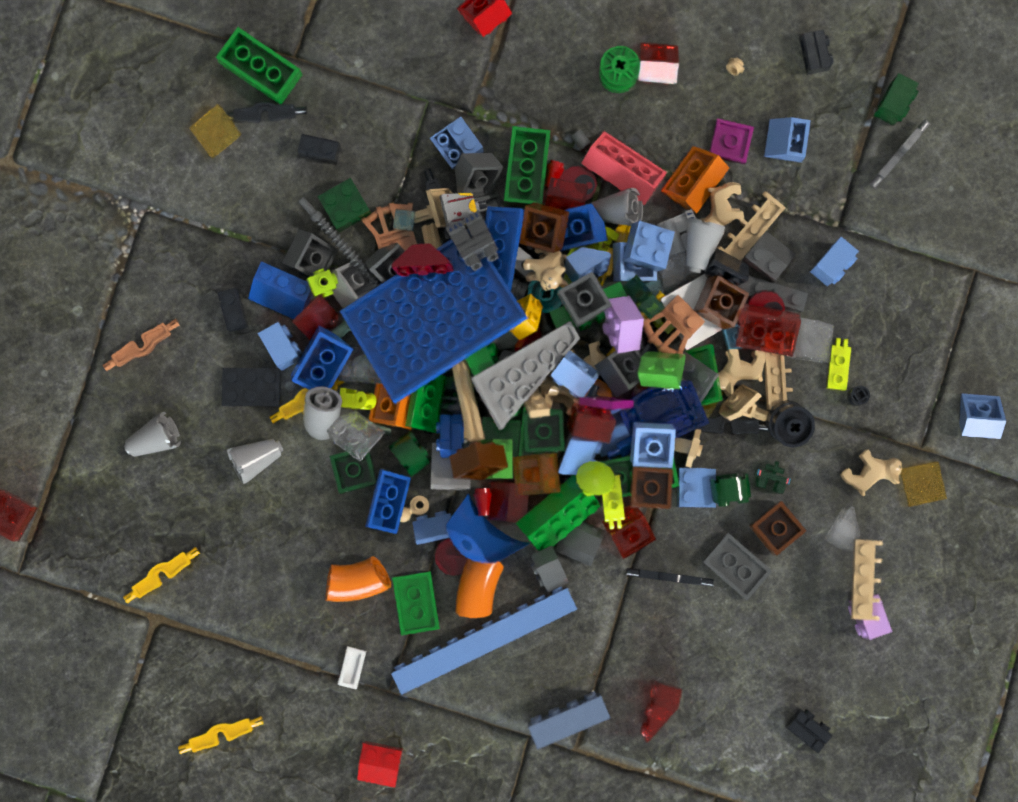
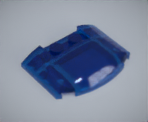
M681 380L680 389L648 387L630 399L634 400L632 408H624L620 411L631 440L633 422L672 424L676 430L675 438L709 424L693 383L689 380Z

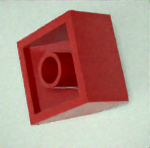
M466 0L457 8L471 27L483 37L490 34L495 27L505 22L512 14L505 0Z
M365 741L362 747L357 780L396 787L403 748Z

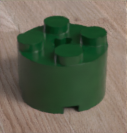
M411 431L403 434L388 446L411 477L432 460Z
M738 473L716 476V481L713 478L709 479L713 502L717 503L719 507L728 506L732 501H737L738 504L749 502L751 490L748 473H743L742 477L738 476Z

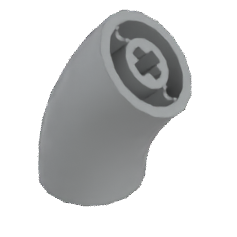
M315 387L306 393L303 422L309 435L317 440L331 439L340 429L342 398L335 390L327 387Z

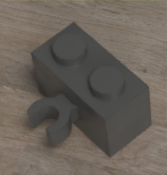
M552 546L531 555L534 563L530 565L535 575L539 574L536 578L541 587L545 586L547 592L569 583Z

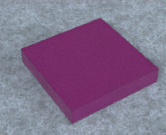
M717 118L709 152L719 155L723 160L746 164L754 127Z
M605 396L579 397L580 405L605 409L632 408L634 400Z

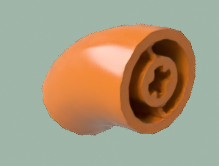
M374 556L354 564L330 565L325 600L342 602L368 598L391 588V580L382 563Z
M469 558L467 559L457 590V615L466 618H481L492 614L495 589L504 569V566L499 561L484 564Z

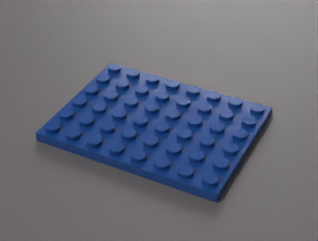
M467 229L470 237L472 238L473 236L471 232L469 231V229ZM452 239L438 247L437 250L449 260L454 271L447 272L446 274L428 273L427 275L410 274L409 276L396 274L340 310V313L394 403L399 402L528 319L494 264L489 262L487 257H484L480 260L481 268L473 271L464 262Z

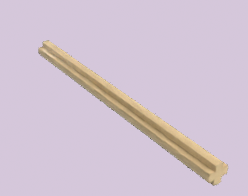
M435 223L421 227L425 244L431 243L436 249L442 246ZM466 359L452 367L468 442L481 441L484 439L469 366Z

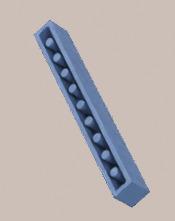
M561 586L552 590V595L548 597L542 595L534 599L535 603L530 606L525 603L517 607V612L513 614L507 612L499 616L500 620L495 623L490 620L482 624V629L478 631L472 629L464 633L465 637L460 640L455 637L447 641L448 645L443 648L437 646L430 649V654L425 657L420 654L412 658L413 662L408 665L401 663L395 666V671L391 674L401 695L577 610L568 589H563Z

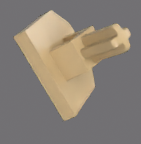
M449 188L427 190L426 193L430 205L425 209L412 213L414 223L432 219L435 221L436 228L446 227L439 197L442 194L454 193Z
M743 384L721 404L719 410L720 415L729 421L743 415L764 422L768 415V411L757 407L755 404L761 397L759 392Z
M699 429L694 430L692 441L679 437L675 438L674 451L687 455L684 468H691L693 459L695 460L696 456L700 457L703 445H699L701 434Z

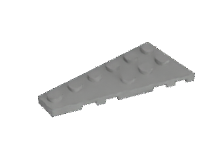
M571 321L471 378L499 430L503 429L508 420L515 415L520 406L527 401L545 380V377L580 339Z

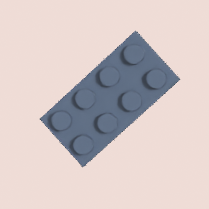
M593 691L584 695L585 699L581 701L574 699L566 703L567 707L559 709V707L549 710V714L544 717L541 714L532 717L530 723H528V728L537 749L610 719L600 693L596 694Z

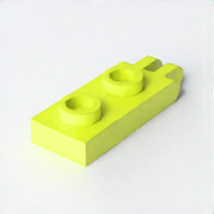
M836 338L835 345H831L826 388L846 391L851 347H848V339H844L843 346H840L841 339Z
M620 475L614 476L615 482L612 490L602 494L605 522H609L610 529H614L613 521H617V527L622 528L621 520H625Z

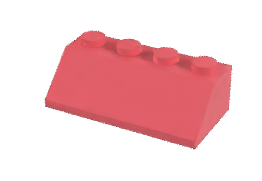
M605 131L590 147L581 163L588 170L601 176L603 180L616 186L620 191L636 188L640 193L637 196L638 201H642L643 205L651 198L667 174L666 171Z

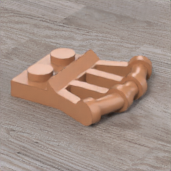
M392 202L386 207H376L375 211L366 218L363 217L361 219L375 237L378 249L398 242L406 251L411 245L417 244L411 227L413 203H408L407 205L394 204ZM396 211L407 212L406 227L401 228ZM392 213L397 228L390 232L384 215ZM378 217L384 231L380 235L370 224Z
M676 295L660 313L643 321V329L647 335V341L650 344L653 343L658 348V352L683 354L688 339L693 336L705 321L679 295ZM664 317L666 321L653 332L650 323ZM671 324L676 330L662 342L658 336ZM679 334L683 336L678 350L668 347Z

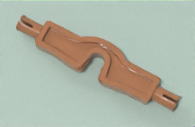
M175 318L168 324L161 323L143 333L141 338L144 342V347L139 348L134 341H130L119 351L111 355L112 359L103 364L104 369L108 371L116 365L121 367L134 358L148 355L153 351L157 343L170 336V331L180 326Z

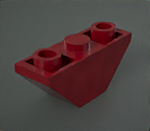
M431 243L411 245L392 263L393 270L400 276H409L410 274L427 275L428 273L446 274L447 272L454 271L449 260Z

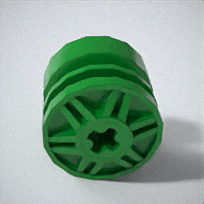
M615 46L604 53L599 68V79L606 90L613 93H623L629 91L635 85L640 71L638 55L626 46ZM617 65H619L620 67L623 66V70H621V68H616Z

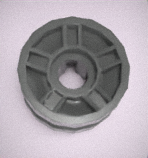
M515 277L511 292L518 301L525 297L530 282L520 281V278Z

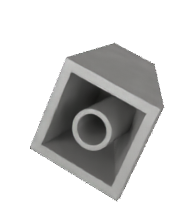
M464 440V448L469 447L470 443ZM432 443L431 489L471 490V480L454 479L450 458H442L440 451H436V443Z

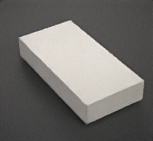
M347 647L338 685L357 689L366 655L365 650Z

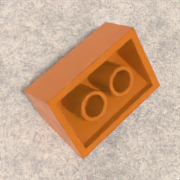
M693 146L661 192L684 209H692L694 213H698L711 194L708 189L716 188L729 167L719 155Z
M377 377L374 391L376 405L370 410L368 421L411 430V427L405 426L411 394L394 403L381 380Z

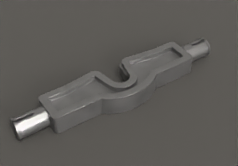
M923 120L869 185L873 189H876L903 155L930 125L927 120Z

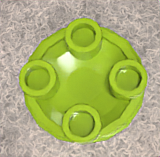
M598 461L584 463L578 468L576 474L577 483L587 496L602 495L610 492L615 482L614 473L611 468Z

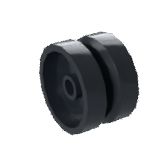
M790 400L780 401L768 412L766 419L767 429L784 446L800 447L813 436L815 420L811 412L797 402Z

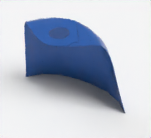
M469 493L446 525L449 538L459 552L473 561L484 564L496 563L531 543L511 538L491 524L484 516H478V510Z

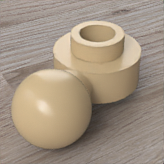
M423 496L414 497L410 502V507L403 508L400 522H407L412 514L417 516L424 515L429 509L428 500ZM421 502L423 508L418 509L416 503Z

